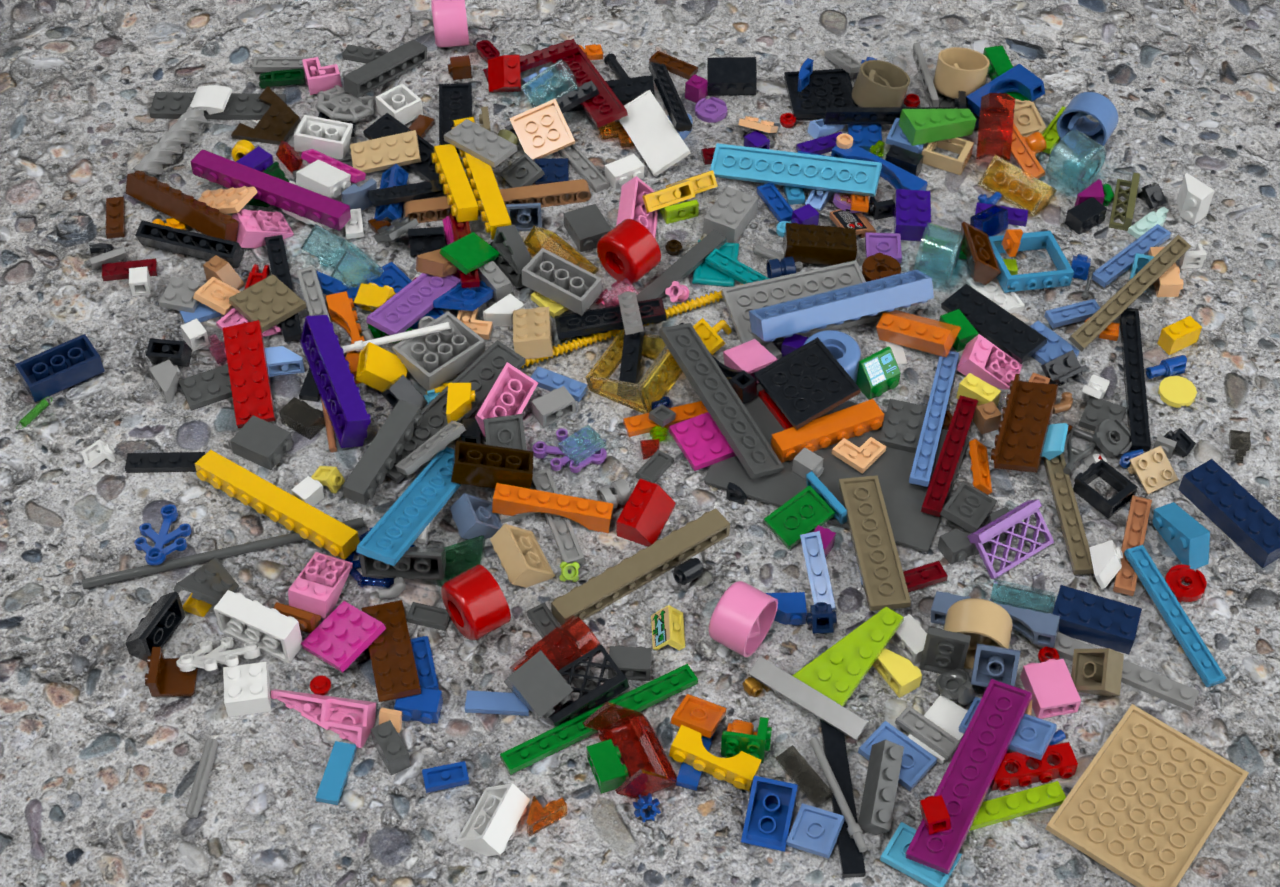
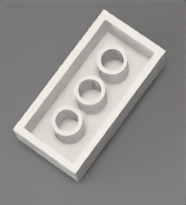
M230 590L224 594L214 607L220 632L244 643L255 641L261 651L287 663H291L302 648L301 643L303 640L299 622L292 616L287 617L274 608H267L256 600L252 601L245 598L241 593H234Z

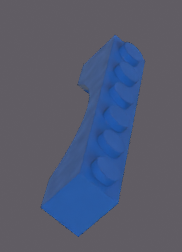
M855 144L849 149H841L837 145L832 149V157L882 163L880 177L887 180L895 189L923 191L927 189V181Z

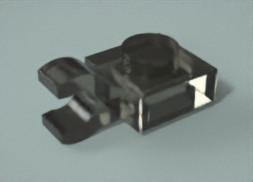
M1230 430L1229 447L1230 449H1235V462L1243 463V456H1246V451L1250 450V432Z

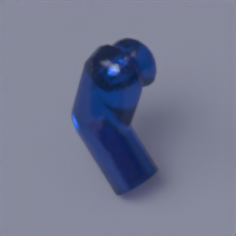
M664 396L659 401L651 402V408L654 410L661 404L671 408L673 401L668 396Z

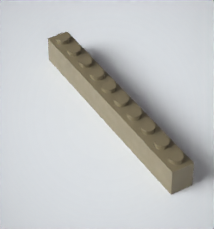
M716 508L710 512H705L698 519L688 522L678 530L672 531L663 539L656 540L649 547L643 548L635 555L623 559L614 567L607 568L600 575L590 578L581 586L574 587L567 594L555 598L551 602L553 616L565 631L728 537L730 534V523Z

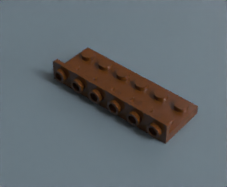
M1015 374L1014 380L1010 382L1011 392L1006 396L1007 407H1003V421L999 422V435L995 436L996 447L991 450V460H994V468L1037 473L1058 393V384L1020 381V374Z

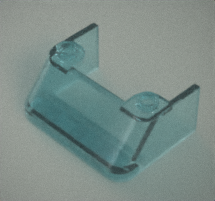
M316 224L301 247L302 250L316 256L321 265L333 267L334 271L331 276L341 281L349 289H352V287L357 288L361 283L366 284L381 277L384 269L359 247Z

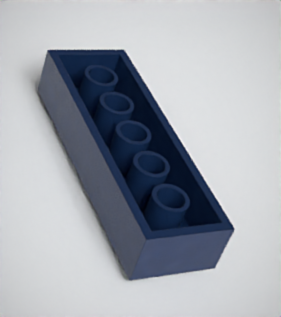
M1213 459L1183 475L1178 490L1262 569L1280 558V520Z

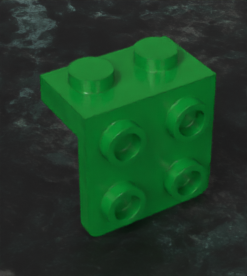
M760 717L757 735L723 731L721 756L730 758L743 751L761 759V763H764L765 751H770L772 727H768L769 718Z

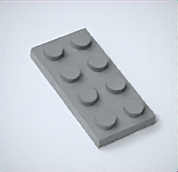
M468 119L444 135V141L494 168L517 152V145Z

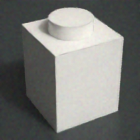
M148 267L129 268V286L132 296L151 294V279Z
M197 318L180 326L183 339L193 352L210 344L207 331Z
M309 476L291 489L293 496L313 507L324 499L323 485L318 480H314Z

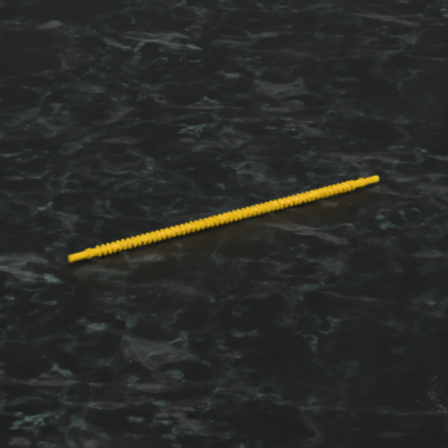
M714 291V294L709 293V296L705 294L704 297L700 296V299L696 297L695 300L691 299V302L687 300L686 303L682 302L681 305H673L672 308L668 307L667 310L665 309L666 319L669 316H677L678 313L682 314L683 311L685 313L687 310L691 311L692 308L694 310L697 307L701 308V305L706 306V303L710 305L711 302L715 303V300L717 302L720 301L721 298L723 299L721 291ZM616 329L606 333L591 334V336H582L581 339L577 338L576 341L572 339V342L567 341V344H558L557 347H552L553 356L563 355V352L568 353V350L572 352L573 349L577 350L578 347L582 348L583 345L587 347V344L592 345V342L597 343V340L601 342L602 339L606 340L607 337L610 339L612 335L616 337V334L621 335V332L624 334L625 330ZM548 357L525 359L526 363L524 365L528 367L529 364L533 365L534 362L538 363L539 360L541 362L544 359L548 360ZM448 383L442 384L443 386L432 390H435V393H441L448 386Z

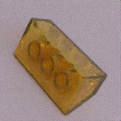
M997 155L993 157L978 182V185L992 193L1000 192L1002 199L1019 209L1028 210V214L1033 217L1049 204L1057 191L1055 188Z
M534 225L524 241V244L529 247L528 251L535 255L544 248L592 274L599 270L598 267L553 231Z

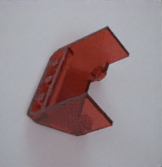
M606 702L583 722L584 726L598 730L601 742L611 739L614 747L618 746L620 750V759L627 767L629 779L615 790L617 794L639 799V795L647 796L648 793L653 794L671 787L677 782V776L650 722L642 713Z

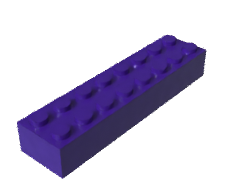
M328 315L306 316L300 344L340 447H361L368 435L367 429L368 425L371 424V416L369 413L367 414L365 401L361 399L359 387H356L354 374L350 372L349 362L345 360L344 350L339 345L338 335L334 333L333 323L330 322Z

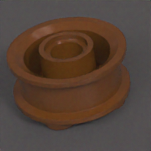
M876 253L867 257L862 265V274L866 282L901 273L899 262L895 258L883 253Z

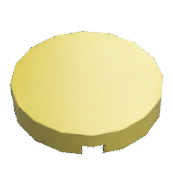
M1169 376L1160 382L1158 395L1160 394V399L1167 405L1181 408V406L1185 405L1186 407L1190 406L1194 402L1197 391L1194 384L1188 379L1180 376Z

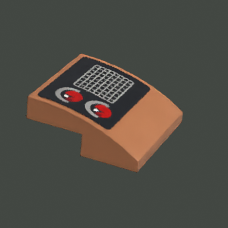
M839 209L830 212L829 217L837 227L854 228L856 235H859L860 238L865 237V232L876 233L875 228L861 212L851 213L848 209L846 211Z

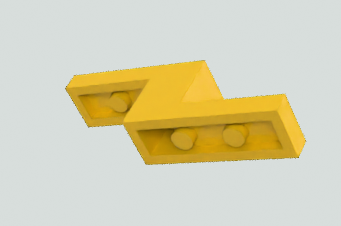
M710 170L666 185V188L643 195L642 198L646 211L652 212L693 198L695 194L718 187L714 171Z

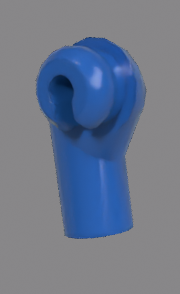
M995 192L989 198H987L986 194H981L978 196V203L995 205L1002 198V194Z

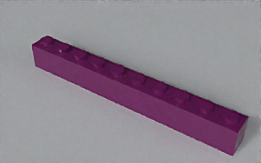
M202 149L190 161L192 172L198 177L226 188L255 187L257 193L253 198L341 231L351 219L350 205Z

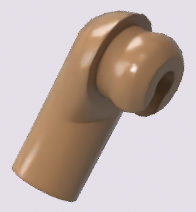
M1070 392L1062 393V399L1060 403L1054 405L1052 414L1065 412L1071 408L1073 398Z

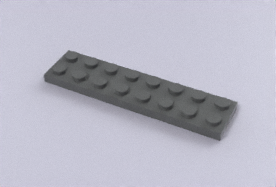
M155 92L150 117L156 119H179L189 108L196 92ZM231 93L224 112L209 115L207 110H204V117L213 120H261L270 106L259 101L261 93ZM276 94L286 103V94Z

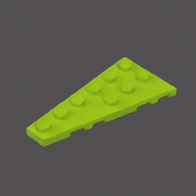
M888 607L883 608L792 676L844 707L900 627L904 617Z

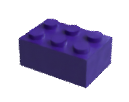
M896 189L894 199V233L900 234L901 240L924 242L926 234L930 235L931 231L930 191Z

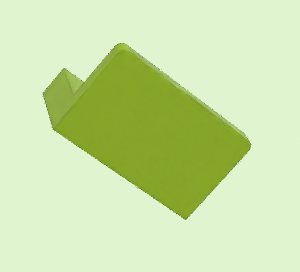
M696 199L661 208L660 213L666 224L698 217L699 203Z

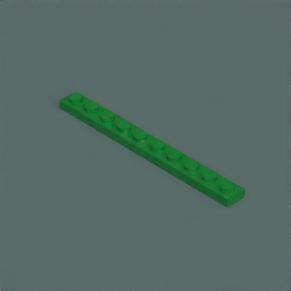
M685 664L501 753L500 759L509 774L512 775L698 684V678L689 665Z

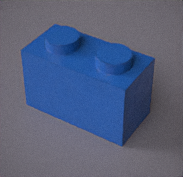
M421 688V694L396 699L394 709L402 711V721L412 720L420 721L424 724H438L443 705L442 691Z

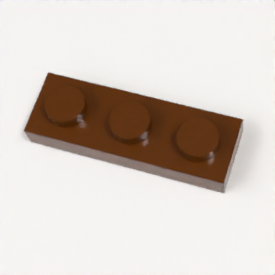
M124 196L106 198L107 239L125 237Z

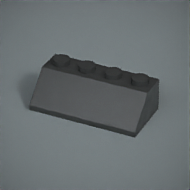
M410 547L395 566L359 554L363 577L444 580L446 568L445 548Z

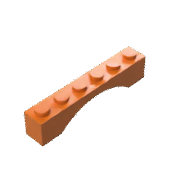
M347 291L326 295V303L331 321L341 326L351 338V344L359 340L365 341L364 336L359 335L362 334L360 323H356L358 321L356 310L352 311L354 303L353 299L348 297ZM353 351L348 352L345 360L349 362V369L354 374L355 384H359L361 382L356 380L360 352Z
M496 483L492 513L509 516L528 512L550 513L571 519L589 530L609 533L614 504Z

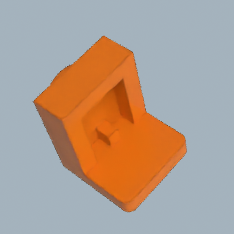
M1009 229L1005 232L1001 244L1009 257H1016L1023 235L1021 229Z

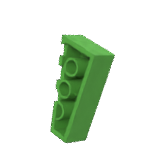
M902 109L898 125L911 145L914 146L972 135L976 118L970 109Z

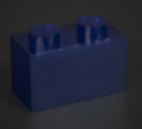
M993 205L971 216L970 225L988 234V237H992L1008 229V210Z

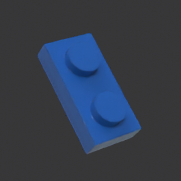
M465 761L422 770L426 793L469 784Z

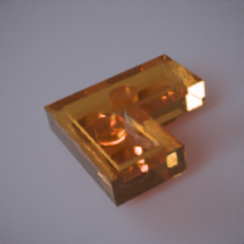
M614 121L597 128L601 140L618 138L621 148L635 146L620 121Z

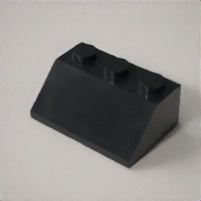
M756 57L707 58V96L756 95Z
M174 591L161 596L151 606L145 618L140 620L138 627L128 636L125 642L129 655L147 662L148 656H151L152 647L162 648L186 617L178 592Z

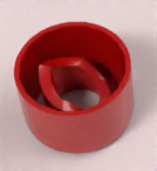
M632 219L623 220L605 234L597 244V254L602 266L615 280L623 284L636 283L661 261V251L654 236L644 225Z
M480 564L445 582L441 588L443 603L451 620L459 632L469 640H478L511 620L510 609L500 586L492 574Z

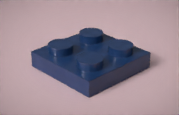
M568 158L535 159V163L545 173L535 182V185L569 181Z

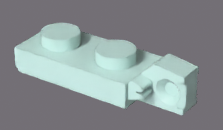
M1162 207L1157 212H1150L1130 226L1128 233L1138 239L1155 225L1163 226L1169 210Z

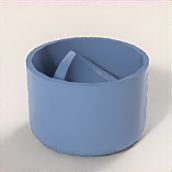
M1080 93L1070 101L1057 121L1058 135L1066 146L1076 152L1085 154L1095 153L1104 147L1116 129L1119 119L1117 109L1107 97L1099 93ZM1091 115L1096 120H1098V122H1093L1089 120L1086 116Z
M825 330L813 334L806 340L804 345L818 337L856 383L861 350L858 343L851 336L840 331Z

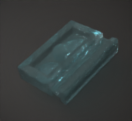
M587 425L558 443V446L577 465L605 447L606 440L601 439L600 435Z

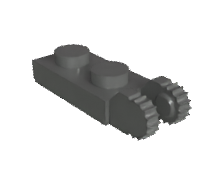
M347 45L342 56L344 60L367 64L388 53V51Z

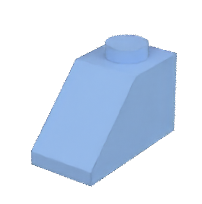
M284 346L265 348L269 377L305 373L301 356Z

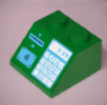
M889 346L859 361L856 384L869 400L879 397L884 392L894 389L899 385L901 372Z

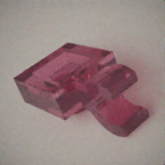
M216 334L208 336L211 341L209 350L217 364L227 361L225 342H220Z

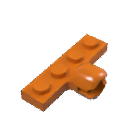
M1012 120L997 127L999 135L1029 182L1031 183L1044 176L1045 171L1035 157L1036 154L1047 148L1043 135L1040 132H1035L1027 137H1023Z

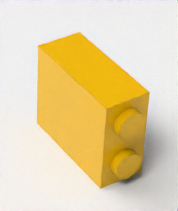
M371 342L359 353L356 380L380 392H383L395 379L402 375L406 377L408 369L396 354Z

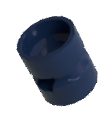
M792 256L784 257L781 261L769 259L766 262L767 276L770 279L796 273L795 261Z

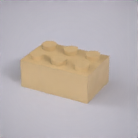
M549 307L513 311L514 351L525 359L553 356L552 324Z

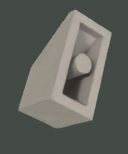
M167 360L149 368V372L166 403L170 404L178 390L179 375L181 373L177 365L173 366L171 361Z

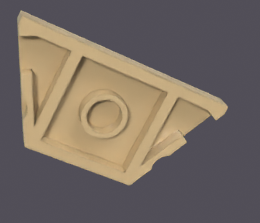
M1002 97L996 98V101L1003 106L1006 123L1012 120L1023 137H1027L1035 132H1040L1041 134L1045 132L1046 126L1034 102L1021 101L1019 99L1008 101L1002 100Z

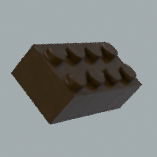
M786 223L783 236L784 257L792 256L795 262L837 265L855 261L857 255L856 230L849 227Z
M456 441L451 482L495 488L496 483L530 489L533 476V451Z

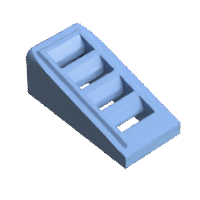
M823 119L810 121L807 132L814 139L837 132L843 129L845 125H824Z

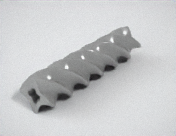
M189 106L187 111L179 117L178 121L170 127L168 132L161 137L159 142L151 148L149 153L142 158L133 170L143 171L151 177L162 175L163 165L172 164V155L181 154V144H189L191 142L190 134L200 132L199 124L208 123L204 117V110L194 109Z

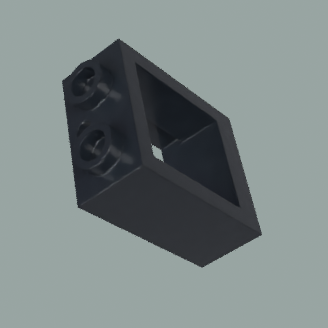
M1101 459L1096 464L1092 463L1084 473H1079L1075 477L1073 491L1105 517L1110 518L1131 502L1132 495L1135 496L1138 487ZM1099 476L1116 489L1118 493L1107 500L1088 484Z

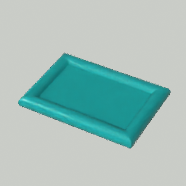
M726 242L718 249L738 261L739 243ZM704 261L694 270L692 284L733 287L735 286V279L706 264Z

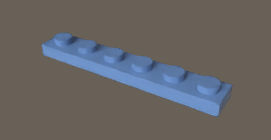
M1159 224L1155 225L1093 272L1092 280L1105 288L1132 267L1136 253L1148 255L1150 247H1159L1170 238L1171 232Z

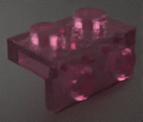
M625 278L623 281L617 280L613 283L610 291L605 289L599 295L600 299L596 303L599 305L602 302L605 307L619 305L618 295L624 292H636V295L639 293L630 281Z

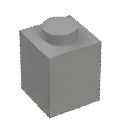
M804 447L793 459L792 472L806 479V474L811 471L817 477H820L824 470V458Z

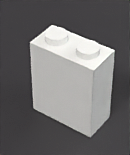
M319 159L296 172L297 186L331 199L337 198L344 190L351 186L350 174Z

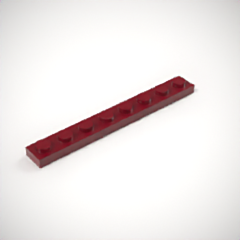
M959 396L921 508L923 513L937 517L941 516L940 513L944 507L978 404L976 399Z

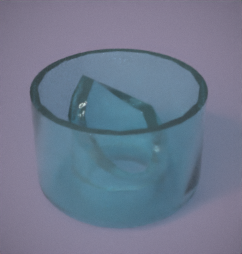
M1072 130L1060 140L1053 150L1046 166V174L1071 191L1081 192L1095 180L1101 171L1106 159V149L1102 144L1082 132Z
M929 222L924 231L913 270L917 269L932 277V282L948 285L956 270L964 241V234L959 230Z

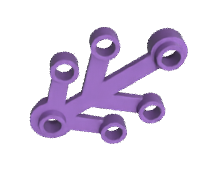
M563 428L556 431V438L558 441H562L567 448L547 446L543 441L536 442L532 448L533 456L538 459L545 458L548 454L566 455L562 458H553L550 461L551 469L554 471L561 470L564 465L570 462V471L578 473L590 463L602 464L607 457L606 450L599 446L595 447L587 439V434L583 430L575 433V440L577 443H581L587 450L580 449L568 437L567 430ZM578 457H585V458H583V459L580 460V461H579V460H574V459H576V458H578Z

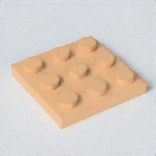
M556 99L509 118L524 152L533 161L575 144V140Z

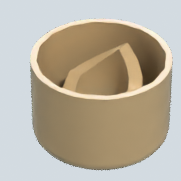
M952 47L940 51L933 80L935 89L940 94L952 99L958 98L959 91H966V96L985 85L990 64L989 59L984 54L968 48Z
M968 598L957 601L948 609L944 630L955 633L960 632L971 636L963 668L973 669L977 643L1009 649L1012 619L1002 606L985 599Z

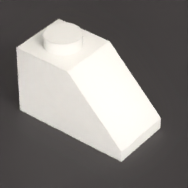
M508 294L483 311L484 321H491L493 326H513V311L525 309V304L512 294Z
M1113 540L1089 547L1094 575L1101 589L1106 588L1122 568L1121 558H1123V553L1120 547L1115 546Z

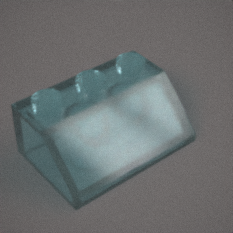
M560 59L523 84L521 88L534 108L550 100L560 98L578 88L568 64Z
M994 579L989 601L1052 614L1055 594L1051 591Z

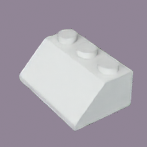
M304 115L294 133L295 151L303 152L314 149L329 157L344 159L349 149L353 124Z
M513 783L487 787L456 843L485 856L501 855L507 847L510 836L516 831L517 823L521 816L526 812L530 799Z

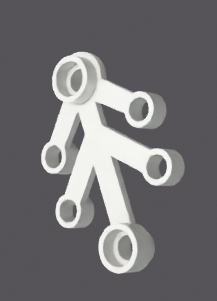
M224 637L220 640L221 645L214 650L211 641L201 642L198 651L193 654L182 655L176 663L182 672L193 671L196 668L212 671L218 668L217 663L225 664L229 667L238 665V655L241 654L246 659L257 658L260 656V648L255 641H249L244 644L243 648L226 651L234 646L232 637Z

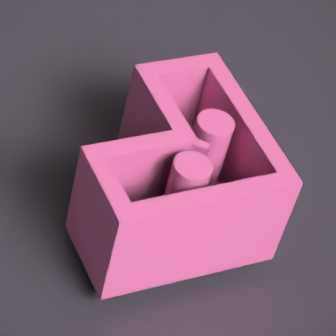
M318 57L302 60L310 95L334 88L335 85L342 87L337 64L321 67Z

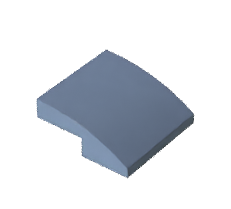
M371 178L360 187L355 183L341 193L342 203L350 205V209L361 208V211L372 206L373 204L367 195L369 190L377 189V182Z

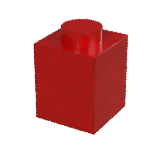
M942 795L928 796L924 800H920L921 815L929 835L951 829L950 816Z

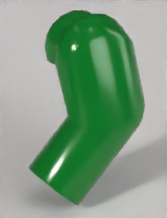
M1105 183L1102 185L1105 194L1103 205L1108 206L1114 198V193L1111 185Z

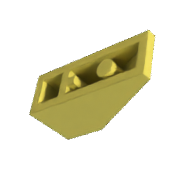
M884 648L874 662L873 667L900 698L920 687L922 679L920 669L914 666L910 660Z

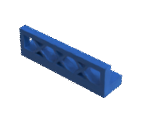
M395 164L382 173L380 189L407 185L409 173L398 164ZM404 202L376 206L374 219L381 221L388 217L393 221L400 218Z

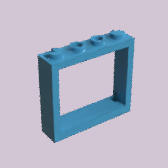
M1051 231L1023 233L1018 251L1046 249L1057 271L1011 275L999 254L1007 253L1001 244L1004 235L989 237L1001 271L996 278L1004 293L1070 286L1074 271Z

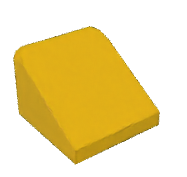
M191 593L183 605V610L204 617L212 605L203 600L192 598L193 593Z

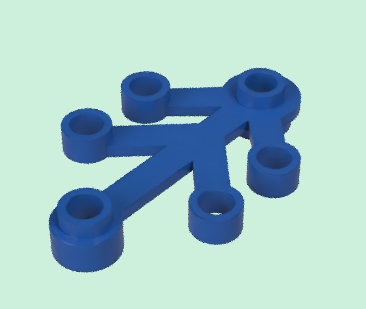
M168 504L161 508V515L164 520L159 535L152 529L149 523H144L139 527L141 535L148 536L155 543V547H151L144 537H139L134 541L136 549L143 550L146 553L145 560L149 565H159L165 561L166 555L175 550L183 551L187 548L186 539L177 537L191 535L192 530L189 524H181L179 528L168 534L171 523L178 517L175 505ZM177 538L174 543L163 548L165 544Z

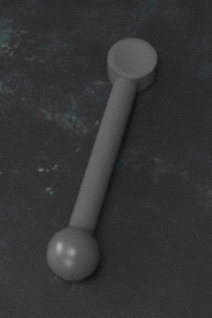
M1094 266L1089 267L1085 291L1081 295L1083 300L1089 298L1088 290L1093 272L1096 270Z

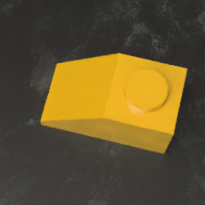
M448 383L446 410L448 424L452 420H459L472 409V402H475L476 394L475 390H472L471 383Z

